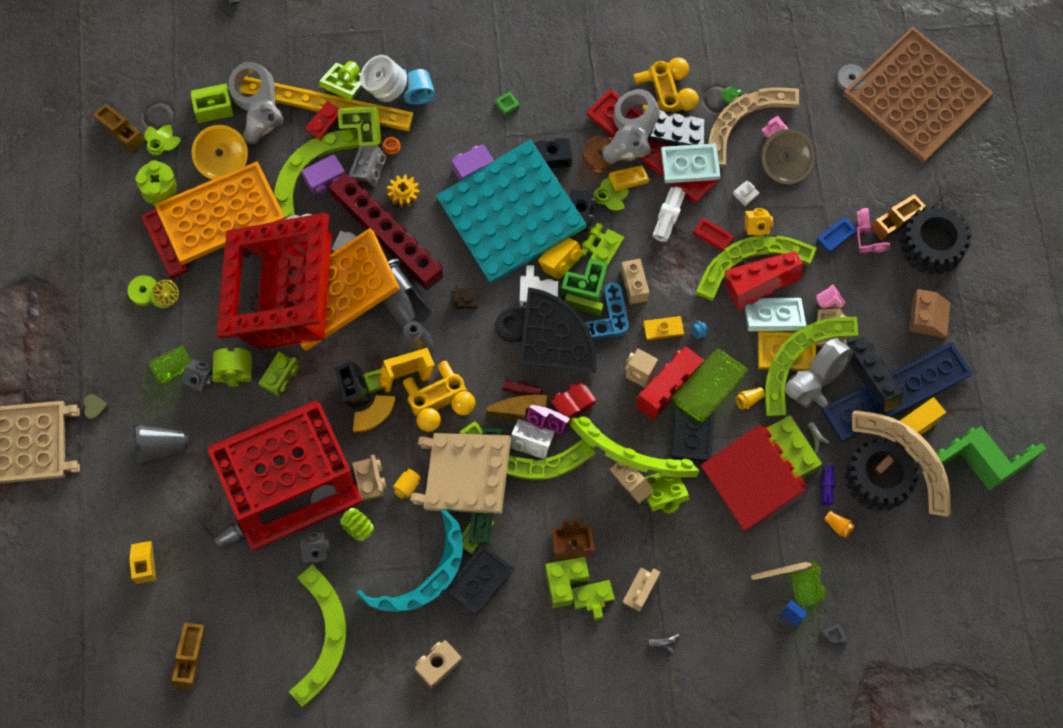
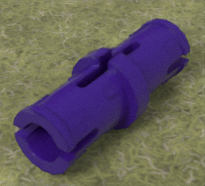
M822 465V482H820V488H822L821 504L825 506L827 498L828 506L834 505L833 489L835 488L833 465H829V468L828 465Z

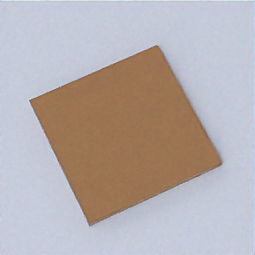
M912 26L857 78L842 95L921 162L925 163L994 93ZM866 76L865 84L859 89L852 90Z

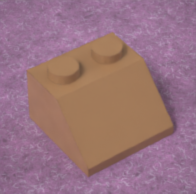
M917 289L912 297L909 332L947 338L950 302L937 292Z

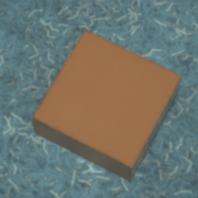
M888 455L871 474L877 478L894 460Z

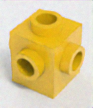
M757 208L754 211H745V231L747 235L764 236V234H770V228L773 227V217L769 215L767 210Z

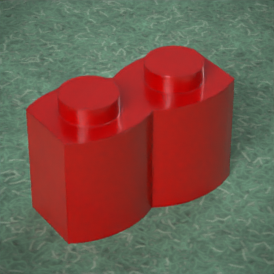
M576 382L568 388L567 392L563 394L560 392L553 396L550 406L554 411L571 420V418H575L593 407L596 399L584 382L579 384Z

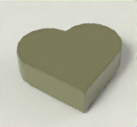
M90 394L84 399V405L86 406L84 413L89 420H97L109 407L107 403L94 394Z

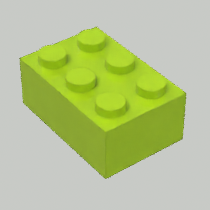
M791 415L768 427L773 435L771 440L774 444L778 443L784 451L782 456L785 460L789 459L795 467L793 472L797 477L801 476L804 479L819 470L822 465L821 461Z

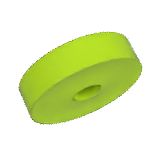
M146 275L134 278L128 286V295L131 301L139 306L151 305L150 291L157 282L152 277ZM142 289H147L146 292L141 293Z

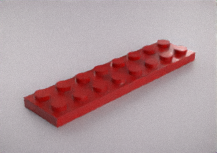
M610 89L587 111L586 116L614 138L619 129L613 121V112L620 96ZM633 107L626 114V118L635 119L640 117L642 113ZM648 136L647 142L650 145L651 152L645 157L638 158L664 178L661 147L673 145L649 141ZM719 180L670 184L681 188L685 192V196L697 204Z

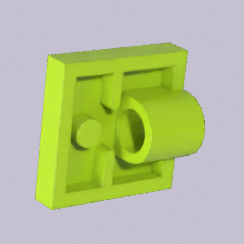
M348 61L344 66L335 63L320 80L319 87L340 95L345 99L352 100L363 88L360 82L359 66L352 61Z
M659 473L644 477L654 490L646 498L652 512L662 509L665 513H672L679 508V503L689 500V494L680 477L660 476Z

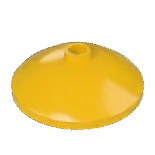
M213 125L205 128L196 136L192 145V159L198 171L205 177L213 180L246 165L248 158L247 145L244 138L235 129L225 125ZM221 149L223 151L222 156H217L216 150Z

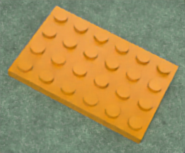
M258 161L154 204L181 265L224 248L226 230L286 220Z
M370 228L330 254L325 338L400 290L376 235ZM296 286L291 289L290 294L296 290ZM322 340L300 344L302 349L307 351Z

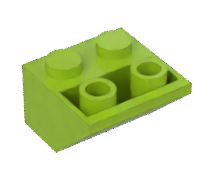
M227 83L191 91L192 104L198 124L234 116Z

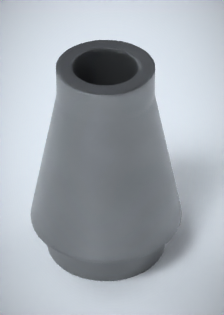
M238 522L235 524L231 523L214 540L217 546L222 548L223 546L241 541L245 534Z

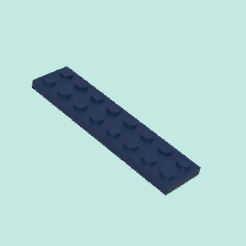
M953 342L892 372L895 382L900 384L904 391L901 406L884 413L865 386L823 407L821 411L840 442L842 443L861 433L855 432L852 429V413L855 410L893 417L970 377L973 373Z

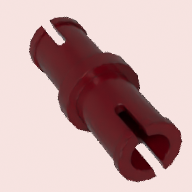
M507 379L504 380L502 391L517 393L519 396L541 395L543 387L526 384L524 381L520 383Z

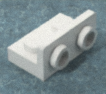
M518 419L511 434L510 448L545 459L555 431L547 428L541 430L529 422Z

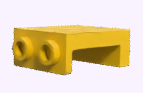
M428 348L384 360L380 369V376H378L380 386L384 387L386 392H389L394 379L417 372L422 382L428 381L434 367V362Z

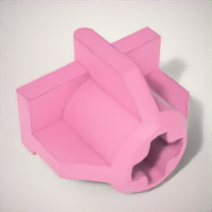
M776 116L761 130L764 136L769 138L773 133L788 128L780 120L779 116Z
M834 285L816 295V300L822 309L842 308L845 304V301Z

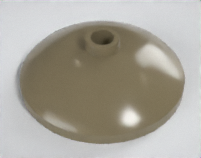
M779 130L773 133L763 146L761 153L762 166L766 174L778 183H797L803 180L812 170L815 161L813 144L804 133L798 130ZM783 153L786 154V158L784 160L782 159Z

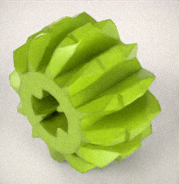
M351 508L340 519L343 529L357 541L363 542L374 531L371 521L362 512H359L358 509Z

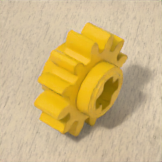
M406 174L403 176V179H400L397 175V181L390 180L391 186H387V192H389L388 199H393V205L399 202L401 208L404 203L410 207V201L417 202L416 196H420L419 184L414 183V177L407 180Z

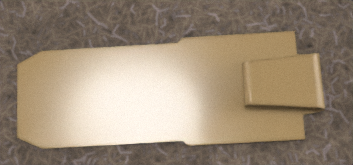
M803 562L751 575V578L756 580L797 571L800 574L811 570L812 564Z

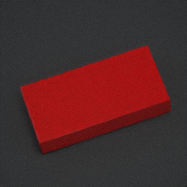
M702 218L693 231L695 236L722 252L734 239L732 234L705 218Z

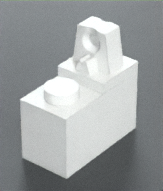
M527 265L526 276L521 275L519 308H526L528 287L544 290L558 297V281L552 279L539 281V277L534 276V266Z

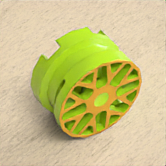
M161 280L152 287L149 297L154 306L160 309H167L177 301L179 290L172 281Z

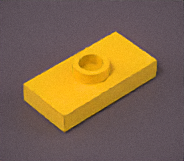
M643 165L610 172L609 178L616 191L648 184L650 180Z
M681 316L643 321L646 341L684 336Z

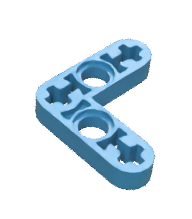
M611 282L607 284L604 290L609 318L584 322L590 334V328L593 327L594 335H591L592 340L623 336L628 331L629 323L622 289L617 283ZM610 289H613L616 292V300L612 301L613 297L612 293H610ZM614 305H618L621 307L622 311L620 313H614L612 312L611 307ZM618 318H620V324L623 326L622 330H619V327H617ZM603 325L607 331L605 333H598L596 327Z

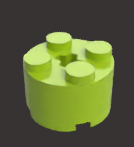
M156 160L150 161L136 175L135 179L143 199L154 205L175 196L177 193V182L171 168L164 163Z
M223 348L213 353L212 381L227 383L229 387H237L239 383L252 380L251 352L241 348H234V351H228V348Z

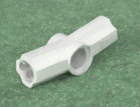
M679 187L670 188L666 201L661 207L658 222L652 235L658 241L667 242L673 224L677 221L681 210L680 206L685 192Z

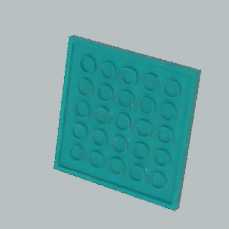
M531 139L436 195L490 284L495 283L587 227L584 219Z

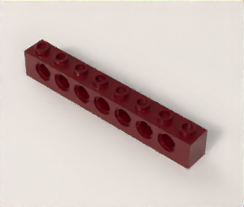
M345 173L329 185L331 196L365 230L372 229L379 244L394 259H399L401 266L426 291L444 278L441 263L438 260L434 261L428 250L422 249L416 238L410 237L406 229L401 224L398 225L394 217L389 212L386 213L377 200L374 201L366 189L360 188L359 183L354 177L350 178Z

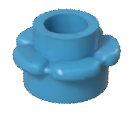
M696 321L691 326L692 333L697 339L706 338L708 328L704 322Z

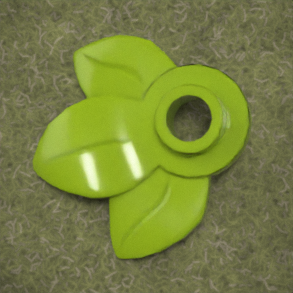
M170 124L158 130L149 126L144 134L148 142L147 150L152 155H160L164 151H171L181 141L179 137L173 136Z
M606 178L602 181L601 186L594 191L593 198H595L597 204L605 205L609 210L620 211L625 208L622 201L627 197L629 190L622 189L616 191L610 178Z

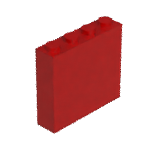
M757 425L701 465L744 531L751 530L807 492L804 488L806 486L801 476L797 477L793 472L795 467L789 459L785 460L782 456L784 451L778 443L774 444L771 440L772 433L767 427L763 428L760 425Z

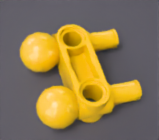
M674 58L669 63L657 61L653 66H650L648 71L633 74L635 85L650 81L653 83L658 98L659 110L677 113L681 110L691 111L698 105L699 97L694 90L685 88L677 93L674 80H682L689 73V65L683 58ZM642 105L643 112L646 111L647 105Z
M447 361L437 365L444 379L421 390L418 389L413 377L403 380V385L409 394L407 401L411 406L412 412L417 417V425L422 431L432 432L439 427L441 417L436 410L451 404L452 409L457 414L463 416L469 415L475 408L476 401L474 396L467 391L463 379L458 374L453 373ZM452 386H459L456 390L451 389ZM418 402H424V405L417 406L416 404Z

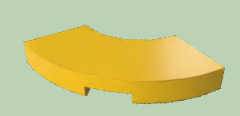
M376 395L373 404L368 409L355 412L353 433L370 431L387 419L394 408L395 396Z

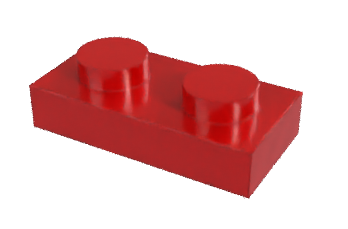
M327 101L305 127V130L321 141L338 120L339 108Z

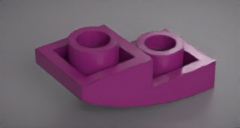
M531 405L525 420L541 430L546 426L562 436L566 431L570 418L554 410Z

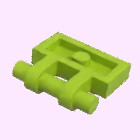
M597 223L594 228H591L589 237L581 245L582 256L585 257L587 253L592 254L591 260L607 263L608 267L624 241V237L610 229L605 234L601 233L600 231L603 226ZM595 239L600 241L597 248L592 245Z

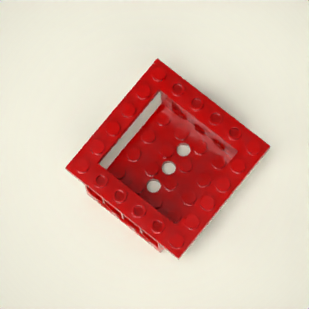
M320 213L226 230L216 337L220 339L239 337L258 350L325 339L332 234L328 231V214ZM243 248H246L262 259L258 307L256 313L238 315ZM297 269V273L292 276V272ZM296 286V290L290 294L291 289Z
M317 400L208 446L210 457L252 552L363 503L355 486L349 465L320 402L317 403ZM301 449L304 451L303 456L300 458L293 456L295 450ZM277 458L285 459V463L282 466L274 464ZM258 466H265L266 471L263 474H257L255 472ZM332 482L336 494L263 526L258 514Z

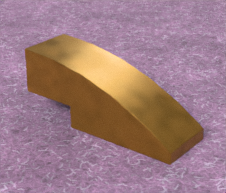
M105 104L93 114V117L131 153L146 142L141 132L108 104Z
M914 194L891 208L887 214L878 218L870 229L881 241H884L903 228L915 211L918 209L922 210L925 205Z
M525 395L499 401L487 407L486 417L525 421V415L528 413L531 405L546 408L547 396Z
M184 623L175 657L176 665L172 677L173 689L194 691L204 638L205 625Z

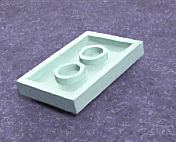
M716 143L661 147L665 183L720 180Z
M758 298V302L754 304L749 303L744 306L748 331H798L806 327L801 298Z

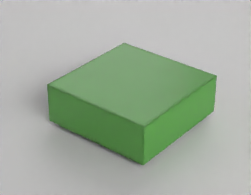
M511 92L495 100V104L504 116L520 108V104Z

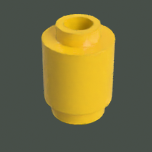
M411 469L403 472L393 485L394 494L401 499L404 497L409 498L419 485L421 477Z

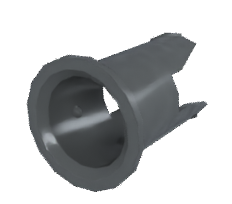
M399 259L388 261L400 290L382 302L402 329L413 319L421 324L431 315L432 310L400 269L401 261Z

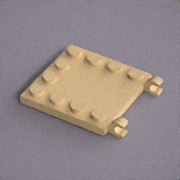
M64 401L0 406V484L65 478V472H80L78 461L65 462V416L79 417L80 409L77 408V405L65 406Z
M434 433L433 439L419 437L418 445H421L422 449H432L426 494L411 493L410 501H413L415 505H424V509L428 511H443L445 509L452 512L502 514L511 437L509 435Z

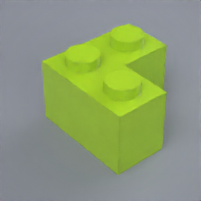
M378 106L350 107L338 110L339 129L357 128L359 146H373L381 143Z
M585 557L545 565L552 607L572 605L571 585L588 582L589 573Z

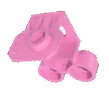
M864 208L861 211H857L859 226L857 227L860 253L889 250L890 243L886 242L861 246L860 233L871 232L869 210Z

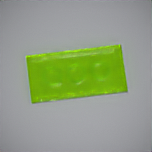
M717 348L677 391L671 401L703 423L745 376L748 368Z

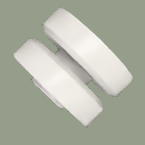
M378 55L371 58L364 65L360 73L361 86L379 101L389 102L399 97L404 91L407 84V75L388 56Z

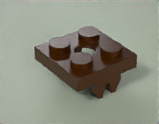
M565 518L562 527L552 528L555 559L595 556L591 525H580L577 518H574L573 524H570L568 518ZM571 541H576V546H572Z

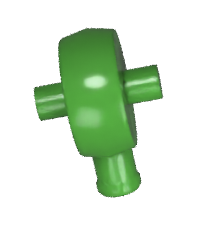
M727 87L722 92V99L725 103L730 104L739 95H742V91L740 89L736 90L734 87Z

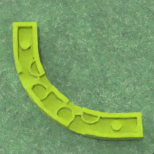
M356 128L327 133L321 141L314 138L302 145L289 157L279 173L274 196L285 219L295 215L294 191L297 179L302 175L301 170L307 168L317 157L320 158L336 151L359 148Z
M761 235L740 240L725 248L721 254L712 260L701 279L696 295L713 301L725 277V270L731 269L749 258L763 255L778 256L796 251L802 263L810 266L817 248L783 236L764 237Z
M837 317L814 322L801 328L784 342L773 358L766 378V417L786 416V379L797 357L804 350L820 341L831 338L857 337V317Z
M587 417L571 418L569 425L585 442L593 448L599 447L606 452L605 456L625 466L646 473L648 469L657 471L660 476L697 477L699 473L693 462L688 459H658L636 453L629 448H624L602 434Z
M474 421L461 430L460 434L482 435L483 430ZM582 439L566 451L544 460L525 459L509 455L507 476L523 480H545L559 477L578 468L594 457L596 453Z
M313 564L297 578L314 596L321 607L325 620V641L315 666L289 691L302 708L313 700L333 678L342 660L346 644V620L342 604L332 585Z

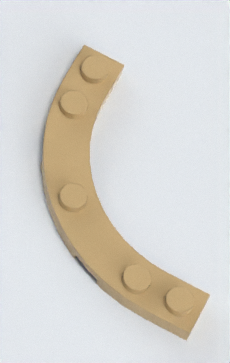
M759 89L758 92L746 93L738 97L725 107L717 117L708 144L716 143L719 168L726 167V147L729 134L743 117L756 110L768 107L798 108L799 89Z
M855 410L852 413L853 431L879 435L893 442L897 441L906 447L905 450L916 462L920 463L924 470L922 473L928 488L929 514L948 517L951 514L948 478L939 457L928 442L912 428L894 418Z

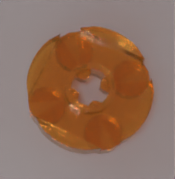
M598 135L586 142L583 152L584 160L594 171H607L617 164V162L609 164L604 160L603 156L598 155V151L602 152L612 142L613 138Z

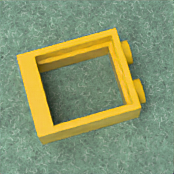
M933 397L900 420V422L906 424L918 434L923 435L937 425L946 411Z

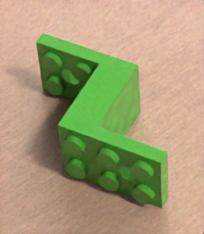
M980 426L976 430L974 428L969 429L962 438H956L945 450L942 448L936 454L943 466L961 454L989 491H991L1035 461L1046 450V447L1042 443L1036 447L1032 444L1021 455H1016L1009 461L983 427Z

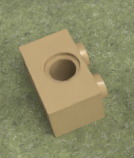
M641 259L622 262L620 272L629 305L648 301L649 289Z
M637 349L635 354L631 353L626 361V378L646 388L655 373L658 359Z
M619 462L609 469L618 482L639 504L654 492L638 470Z
M446 640L442 643L440 641L431 648L432 652L427 657L424 655L415 663L417 665L415 671L431 689L462 662V657ZM434 659H441L443 661L442 666L439 668L433 667L431 663Z

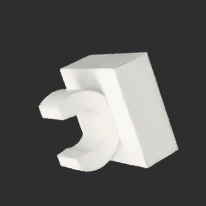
M745 181L734 190L733 195L746 207L759 196V192L751 182Z

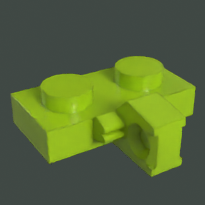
M610 580L571 589L575 610L587 608V611L592 610L594 620L603 619L601 608L605 607V603L615 600Z

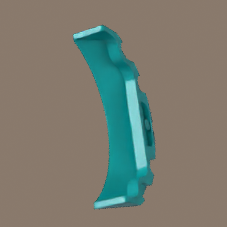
M445 509L441 512L446 534L444 552L434 573L421 586L407 594L392 598L388 596L380 598L367 597L359 589L357 591L358 597L370 607L390 612L413 610L435 600L452 583L461 563L463 542L458 522Z

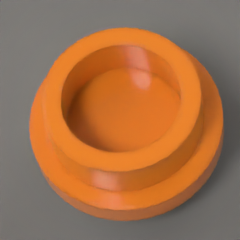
M388 137L384 140L382 148L386 154L395 155L400 151L401 145L398 139Z

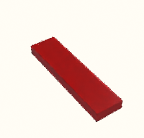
M154 209L140 215L170 278L173 279L188 272L186 265H181L157 210Z

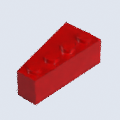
M796 251L727 269L725 270V287L737 310L740 311L744 309L745 305L758 302V298L764 295L769 296L774 293V290L778 288L783 289L801 280L803 263Z
M685 347L682 351L679 349L674 354L673 360L669 364L666 363L660 373L650 381L648 386L636 398V408L652 421L661 414L702 367L704 360L688 347Z

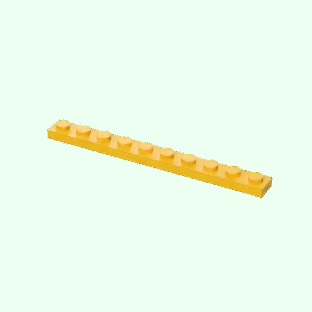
M245 77L241 83L242 95L246 97L255 95L261 87V80ZM274 83L275 103L319 112L327 101L339 109L378 106L380 126L408 132L410 130L414 116L413 112Z

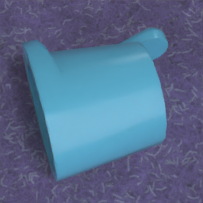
M423 69L413 70L408 74L406 72L407 91L404 94L405 101L409 104L419 105L433 100L435 91L429 73Z

